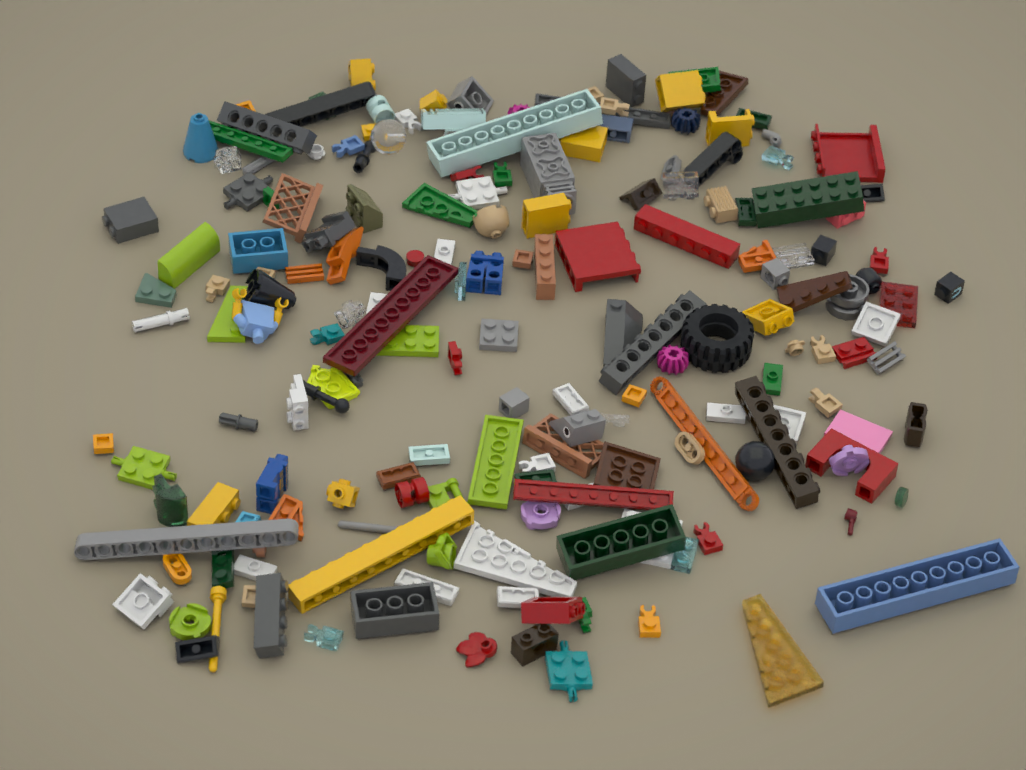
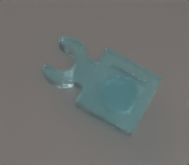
M309 624L308 632L311 634L305 632L304 640L307 642L316 641L318 647L337 651L344 636V631L328 626H323L322 630H320L317 626Z

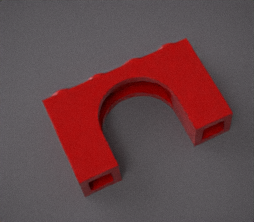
M831 428L807 454L806 468L809 467L811 472L822 477L831 467L829 458L842 451L844 446L852 445L853 448L860 447L866 449L869 456V465L865 468V474L857 481L855 495L872 504L896 477L899 463Z

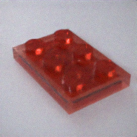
M882 282L879 306L901 314L897 326L915 328L918 286Z

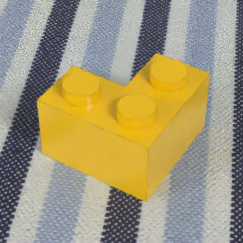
M371 58L351 59L348 63L351 86L370 82L374 90H376L375 80H372L375 68L374 63H371Z

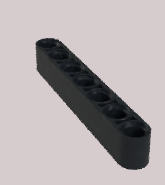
M364 82L264 115L302 127L364 107L367 101L377 94L370 82Z

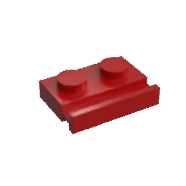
M865 337L832 346L836 359L840 364H843L844 369L866 363L869 357L877 353L873 351L874 348Z

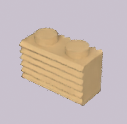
M727 186L715 187L714 189L708 188L706 196H704V204L706 207H709L711 218H714L716 223L737 220L738 207Z

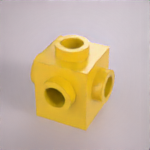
M340 478L339 481H332V484H329L327 488V501L333 502L332 506L344 509V506L355 507L360 488L350 485L351 481Z

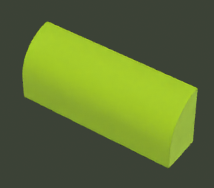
M204 222L157 261L159 280L175 289L220 251V240L213 227Z

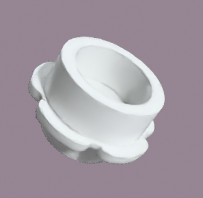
M314 144L308 156L314 160H319L325 155V151L322 145Z

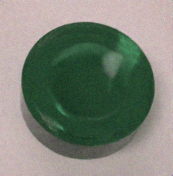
M900 487L895 496L896 506L902 508L905 506L909 494L908 488Z

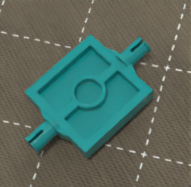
M563 640L559 643L561 651L545 652L544 657L550 690L567 691L569 701L572 702L573 700L575 702L578 700L576 691L592 689L593 686L587 651H569L568 642Z

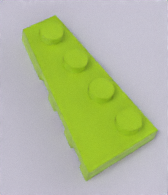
M230 286L207 335V342L245 343L246 336L240 333L239 327L232 319L233 302H235L232 291L239 288L240 294L241 289L245 288L247 290L248 286Z

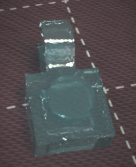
M769 146L762 154L763 161L776 166L780 163L787 170L793 167V164L790 163L794 157L785 155L786 151L773 146Z

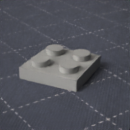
M481 319L479 350L517 352L519 321Z

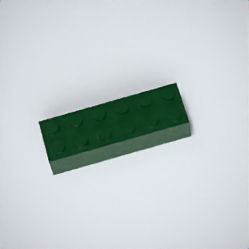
M858 171L752 188L758 228L864 212L863 194Z
M673 504L556 536V549L566 575L573 580L685 550L686 536Z

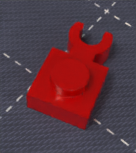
M874 247L873 255L870 258V268L874 269L878 274H888L889 257H886V248H884L883 252H878L877 247Z
M456 341L448 342V359L451 368H453L454 375H461V348L457 347Z
M704 522L703 529H699L697 524L694 525L693 532L697 536L696 542L704 555L723 550V543L715 531L709 532V524L707 522Z

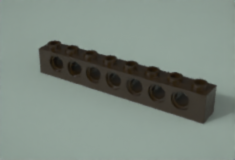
M757 376L735 382V395L760 442L768 445L773 451L774 469L795 508L799 509L817 503L820 487L817 482L814 483L810 468H806L803 455L798 453L795 440L789 437L786 424H782L779 411L774 409L771 396H767L764 383L760 382Z

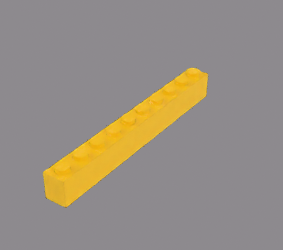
M461 495L450 499L439 507H435L429 512L415 517L412 521L398 526L391 532L363 544L352 552L346 553L341 558L311 571L300 579L294 580L288 585V598L299 612L303 614L427 549L429 545L436 544L441 534L448 533L451 536L474 524V510Z

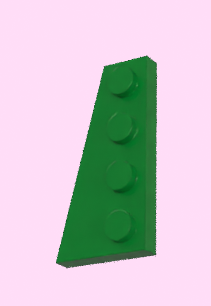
M423 183L402 202V208L469 228L474 224L473 215L477 216V210L426 183Z

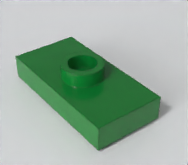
M764 363L762 382L765 385L766 394L780 396L783 365Z

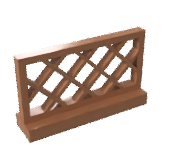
M282 173L263 223L274 228H283L284 232L296 236L294 241L301 243L324 185L317 183L314 187ZM283 180L290 183L291 186L286 187ZM303 188L309 191V193L303 194L300 189ZM295 190L297 195L292 196L289 191ZM284 192L287 197L281 198L279 193ZM301 199L303 204L298 205L295 200ZM290 201L293 207H287L285 202ZM280 204L283 209L277 210L274 205ZM297 211L299 216L294 217L291 212ZM286 213L289 218L283 219L280 214ZM275 215L278 220L274 221L268 217ZM292 222L295 229L289 227L286 223Z
M550 413L534 426L529 424L525 427L523 444L540 454L549 453L554 462L584 479L590 476V471L598 465L601 452H595V449L602 450L604 443L594 440L570 447L558 434H550V431L555 430L548 423L559 419L555 415ZM581 449H591V452H582Z

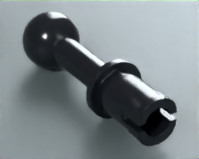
M372 140L364 143V152L356 157L353 170L357 173L363 171L370 162L369 155L377 150V144Z
M303 380L306 395L310 396L313 401L318 398L334 406L335 410L341 414L349 410L350 404L347 399H336L321 392L320 386H313Z

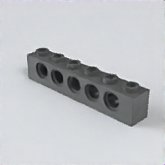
M224 101L217 121L222 125L291 147L293 152L302 155V153L310 154L317 135L309 129Z

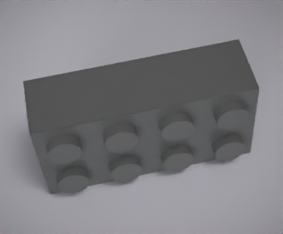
M433 582L350 591V608L356 639L439 630L440 613Z

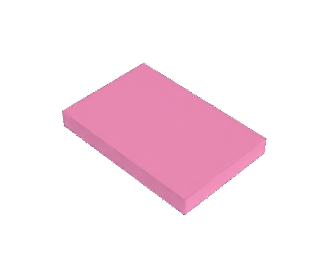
M841 409L824 432L825 436L832 428L878 453L882 452L893 434V431Z

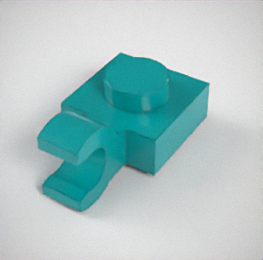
M338 323L320 327V330L314 329L310 331L313 338H310V341L313 345L321 342H326L327 345L337 343L345 336Z

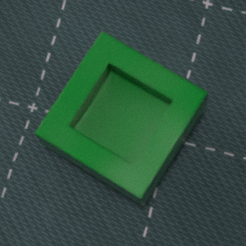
M269 186L263 189V203L267 207L274 194V191ZM275 204L274 206L278 210L279 204Z

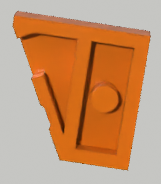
M764 240L759 247L754 246L748 252L739 255L738 262L743 272L747 273L762 270V264L777 257L768 240Z
M284 494L268 520H296L299 525L298 540L302 542L304 536L303 502Z

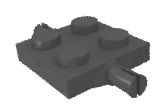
M248 172L223 187V193L230 198V200L223 203L224 207L229 209L237 205L248 212L263 202V189L273 182L272 176L268 175L260 180L251 172Z

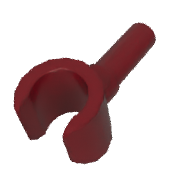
M850 508L847 509L844 519L849 521L848 535L852 536L858 512Z

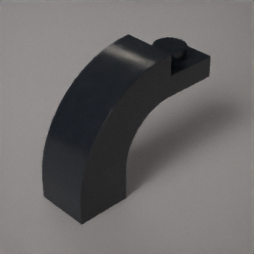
M377 245L376 250L358 247L356 251V265L376 268L386 273L387 291H391L406 276V264L403 258L394 250L381 245Z

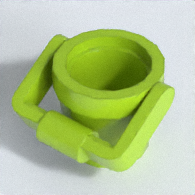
M448 533L441 534L436 544L428 546V565L450 570L454 568L457 545Z

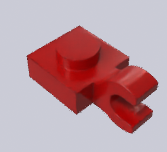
M478 165L472 169L451 174L450 178L453 182L456 180H467L468 177L480 178L484 177V175L476 174V170L481 168Z

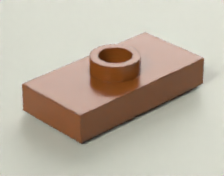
M414 462L376 472V477L383 490L395 487V483L403 481L410 483L411 479L421 477Z

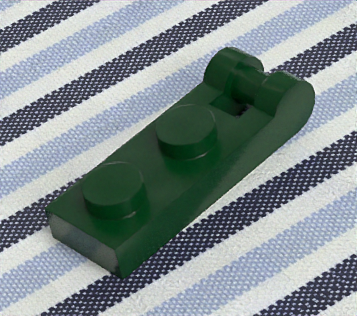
M234 550L211 551L212 587L222 586L226 589L234 587Z

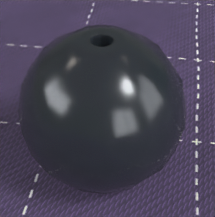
M751 441L745 443L738 449L735 455L736 468L749 481L766 479L775 467L774 453L768 445L762 442Z

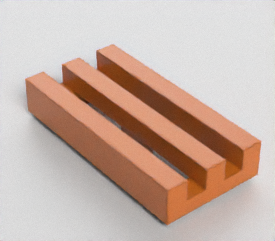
M322 263L285 267L288 284L324 280Z

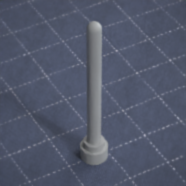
M344 520L338 522V527L342 529L386 534L397 528L396 526Z

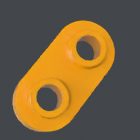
M182 553L163 555V566L174 583L183 585L191 581L192 570Z

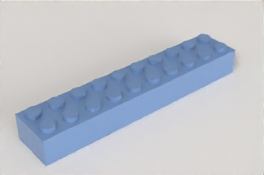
M999 538L818 587L815 605L831 632L837 633L1014 584L1020 567Z

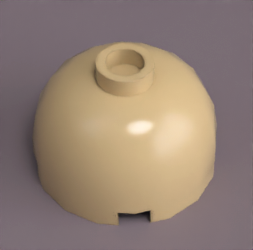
M496 205L484 207L477 211L476 217L474 215L472 217L476 230L482 236L493 239L499 238L509 226L508 211L503 205H501V208H497Z

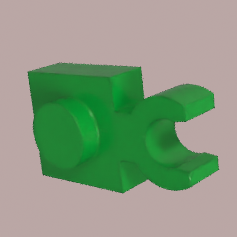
M494 162L493 181L495 187L512 186L511 170H507V162H504L503 166H498L497 162Z

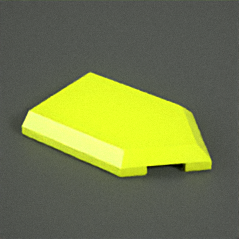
M312 365L307 383L316 387L320 386L321 392L336 399L345 398L348 401L357 398L360 394V390L342 371L332 367L331 369L320 368L319 365ZM322 401L327 408H334V406Z

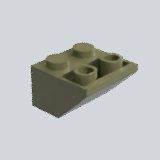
M348 184L346 211L354 220L356 227L362 226L364 228L363 233L382 228L383 213L368 193L352 184Z

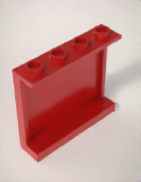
M815 124L814 131H811V141H814L813 152H816L815 163H818L817 175L824 177L858 171L860 182L883 183L886 168L877 125H870L869 133L819 132L818 124Z
M618 221L555 231V247L575 292L582 291L583 283L632 275L635 283L638 282L641 266L637 264L635 253L631 251L630 242L626 240L624 229L620 227Z

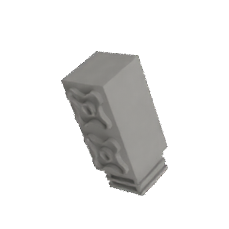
M556 133L522 137L520 165L533 197L564 192L572 205L569 215L575 214L577 191L574 186L575 176Z

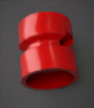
M424 477L411 479L410 483L408 481L395 483V495L401 508L413 506L414 502L416 504L429 502V489Z

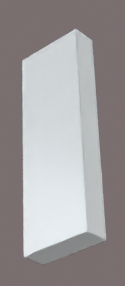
M406 569L401 570L394 582V586L433 582L437 602L452 606L459 593V587Z

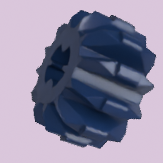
M678 108L672 115V127L675 128L676 132L680 131L681 134L695 133L700 127V114L697 113V110H692L691 108Z

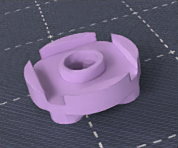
M846 445L842 448V451L829 458V463L835 475L848 476V472L854 471L856 474L863 471L869 465V456L864 448H853L852 445Z
M533 501L522 503L521 519L526 523L528 529L557 527L561 516L559 503Z

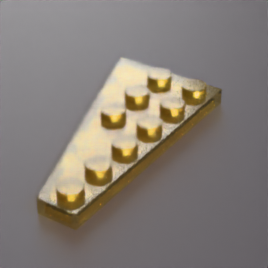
M758 594L742 601V608L768 708L823 688L824 681L763 596Z

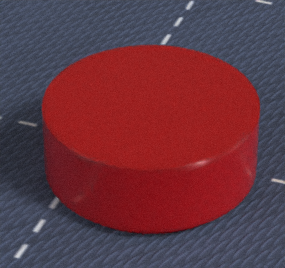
M411 250L406 254V262L412 267H416L424 259V253L419 250Z

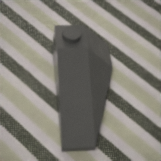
M607 299L603 367L606 364L610 365L612 359L617 354L621 355L627 344L632 345L635 337L642 332L643 315L626 300Z

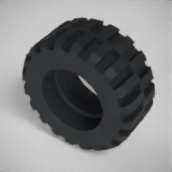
M712 304L711 306L703 305L700 309L696 308L686 316L683 322L680 346L684 348L685 352H688V361L692 362V365L696 368L700 367L701 370L706 372L709 370L712 373H727L729 370L734 371L738 369V366H743L750 358L754 328L751 321L746 318V315L742 312L739 313L734 307L729 308L728 305L723 304L722 306ZM709 336H718V337L725 338V339H727V340L718 341V340L710 339V338H708V337H709Z

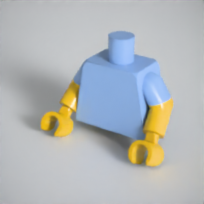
M236 288L232 291V296L235 299V302H233L232 319L239 327L240 333L243 336L252 337L255 344H261L278 328L283 315L281 313L282 309L288 306L289 301L287 299L284 305H281V297L275 301V307L277 308L275 311L274 307L241 300V298L247 295V291L243 288L239 294V288Z

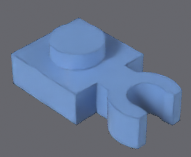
M356 135L341 140V144H334L332 146V152H336L337 158L343 157L345 153L353 155L365 150V144Z

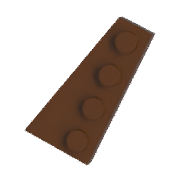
M719 71L721 91L709 92L705 103L700 108L701 115L708 116V111H715L718 116L748 85V78Z
M843 271L779 286L777 291L780 303L792 308L793 313L853 287L849 273Z

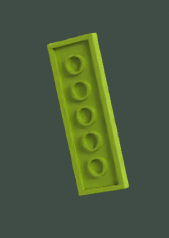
M485 415L468 495L469 505L507 509L522 435L523 419Z

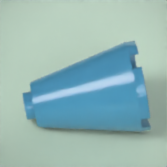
M196 113L191 116L183 146L185 158L189 161L193 159L195 163L212 161L214 156L218 155V146L208 117L202 113Z

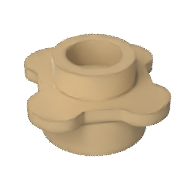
M790 341L785 352L789 353L790 356L802 354L805 341Z

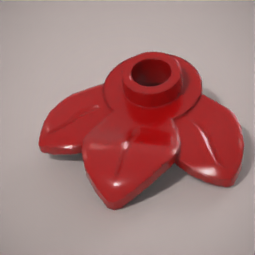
M474 632L469 634V640L462 641L456 647V651L467 656L466 667H473L482 664L486 658L493 657L497 652L498 646L494 639L487 638L483 633Z

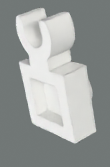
M409 108L395 113L394 120L402 128L407 127L410 134H414V128L421 131V123L418 122V118Z
M549 453L530 457V462L526 460L520 461L518 466L519 469H522V473L553 469L555 472L556 466Z

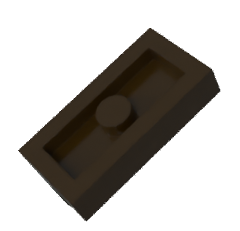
M653 178L640 183L619 198L620 200L628 198L634 210H637L663 193L656 179Z

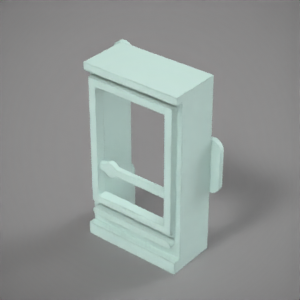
M479 108L435 109V111L433 109H430V111L421 109V128L423 130L445 129V131H460L486 122V111L483 108L481 110Z

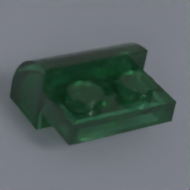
M162 474L154 476L152 488L155 494L153 502L157 509V520L167 527L187 525L188 509L185 493L178 484L170 486Z

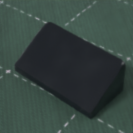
M883 184L861 185L865 202L885 201Z
M213 635L175 642L177 663L219 657L220 637Z

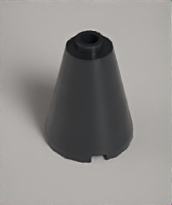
M254 269L246 280V284H248L247 295L242 300L276 308L275 301L281 297V305H284L285 300L288 299L289 301L288 306L284 309H290V307L295 305V293L263 271Z

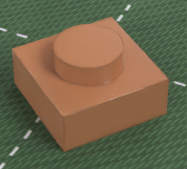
M516 249L512 267L530 269L534 252Z

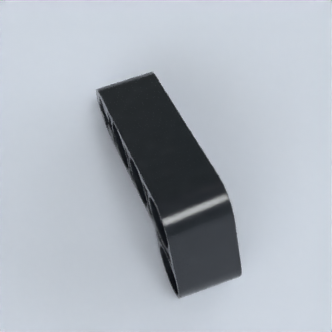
M723 132L684 169L682 178L693 186L699 187L727 160L733 164L738 163L743 156L741 141L732 134Z

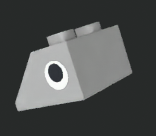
M471 76L458 83L447 105L450 109L479 108L481 110L483 108L487 114L494 100Z
M596 409L550 421L549 425L572 447L602 439L606 419Z

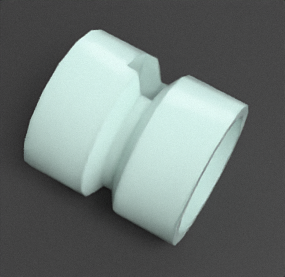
M376 95L367 101L366 109L374 123H378L381 126L384 122L390 121L392 124L395 119V113L384 96Z

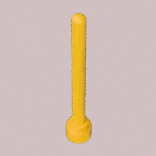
M214 586L210 590V599L214 603L211 636L216 635L220 637L222 604L227 599V590L222 586ZM218 657L209 658V671L216 672Z

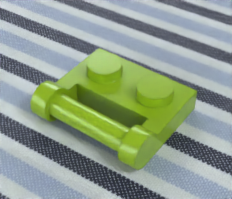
M450 478L444 483L428 486L430 495L428 504L431 509L439 507L450 500L447 494L448 491H452L455 498L460 495L462 496L456 478Z

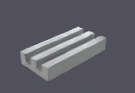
M896 341L867 359L877 375L906 357L904 353L901 354V348L896 347ZM890 349L893 350V352L874 363V359ZM896 354V359L892 360L880 369L877 367L878 365H880L881 363H883L884 361L888 360Z

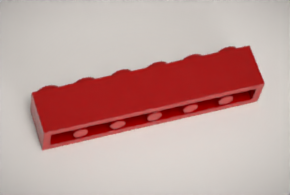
M647 204L635 215L634 230L729 269L739 257L740 243Z

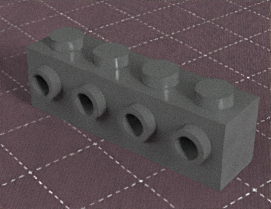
M281 573L256 576L254 650L259 659L284 656V647H287L285 629L288 627L285 611L288 610V601L285 597L289 587L287 580L283 579Z

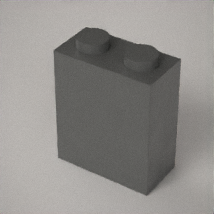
M622 54L608 59L606 87L624 103L629 104L630 107L644 102L646 74Z
M145 197L103 208V224L109 228L110 236L114 237L118 244L159 232L158 217Z

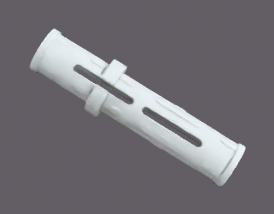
M187 308L173 312L169 310L165 314L132 321L134 333L167 324L171 326L175 322L190 320V316H188Z

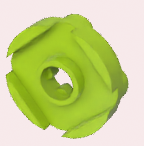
M194 603L187 604V607L181 609L180 606L175 608L169 616L170 633L181 640L206 636L211 629V616L208 614V610L202 605ZM191 620L194 621L193 624H187V623H186V622H190Z

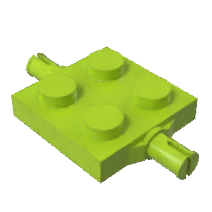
M137 446L132 447L126 458L113 456L111 464L122 466L117 475L118 480L155 490L158 483L164 478L175 481L177 478V473L167 471L171 461L169 455Z

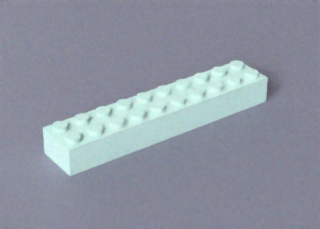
M585 89L427 141L428 156L441 177L449 176L453 173L520 152L522 137L556 133L559 139L603 124L602 110L589 90Z

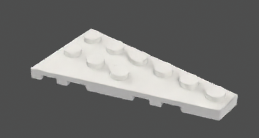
M476 521L472 524L454 562V569L517 587L538 588L539 593L552 597H573L577 588V581L558 570L553 571L546 566L545 562L533 559L530 553L506 539L498 538L495 536V532L490 529L485 530L481 528L480 524Z

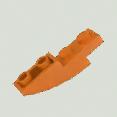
M362 226L350 230L342 238L335 241L336 244L331 247L326 259V263L330 266L326 281L330 285L345 281L350 260L356 257V251L360 246L364 230Z

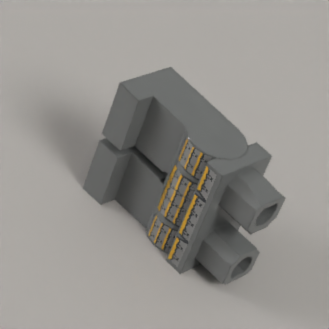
M348 211L325 215L321 219L323 224L319 228L304 234L306 238L302 242L304 249L309 252L334 246L336 244L335 241L342 238L355 227Z

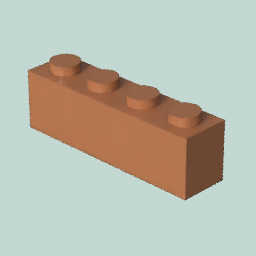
M535 234L536 300H555L556 278L553 234Z

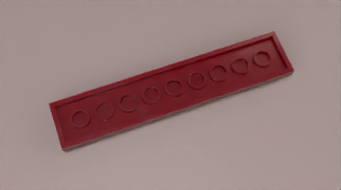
M427 255L323 356V363L355 377L459 274V268Z

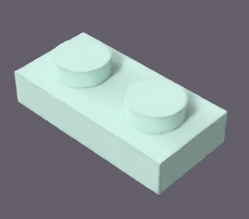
M448 444L408 447L410 463L414 462L415 466L450 463Z

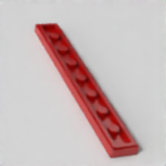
M514 479L513 500L652 510L673 504L674 491Z

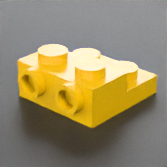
M771 299L742 311L753 324L754 331L763 335L774 334L778 329L789 327L794 322L793 309Z

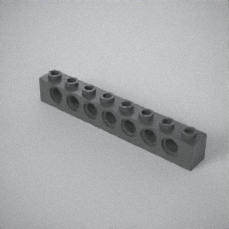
M690 290L685 295L681 294L674 305L671 303L667 307L664 315L659 314L653 325L650 323L645 328L643 334L639 333L635 337L632 345L627 344L621 355L617 354L612 359L610 365L606 364L602 368L599 382L617 395L657 357L662 347L669 346L682 333L683 322L686 316L694 309H700L701 306L707 303Z

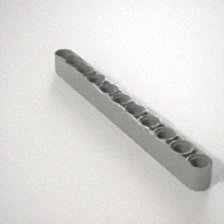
M275 519L83 533L76 538L74 554L80 560L290 546L298 541L299 525L294 519Z

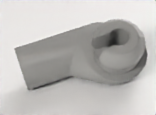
M767 129L763 130L761 136L769 139L773 147L781 145L782 140L778 133Z

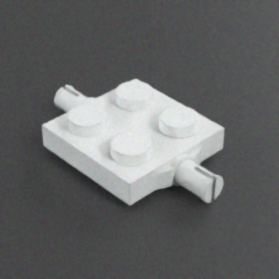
M487 176L456 181L458 193L449 196L477 210L491 205L499 206L497 195L507 194L508 191L506 186L496 188L491 177Z

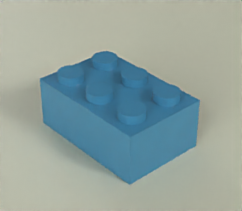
M283 228L228 233L233 274L252 272L257 267L272 270L288 267V250Z

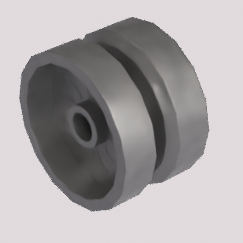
M851 274L849 275L853 288L826 300V307L829 313L842 320L858 319L867 302L870 291L869 285L864 279Z

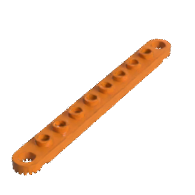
M661 376L654 378L651 381L650 389L662 407L682 432L692 434L704 448V461L739 506L746 511L755 510L759 505L757 493L671 383ZM663 382L662 389L657 390L658 384ZM751 496L753 500H751V504L746 506V500Z

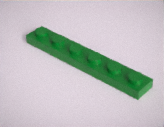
M209 120L215 140L282 163L293 154V148Z

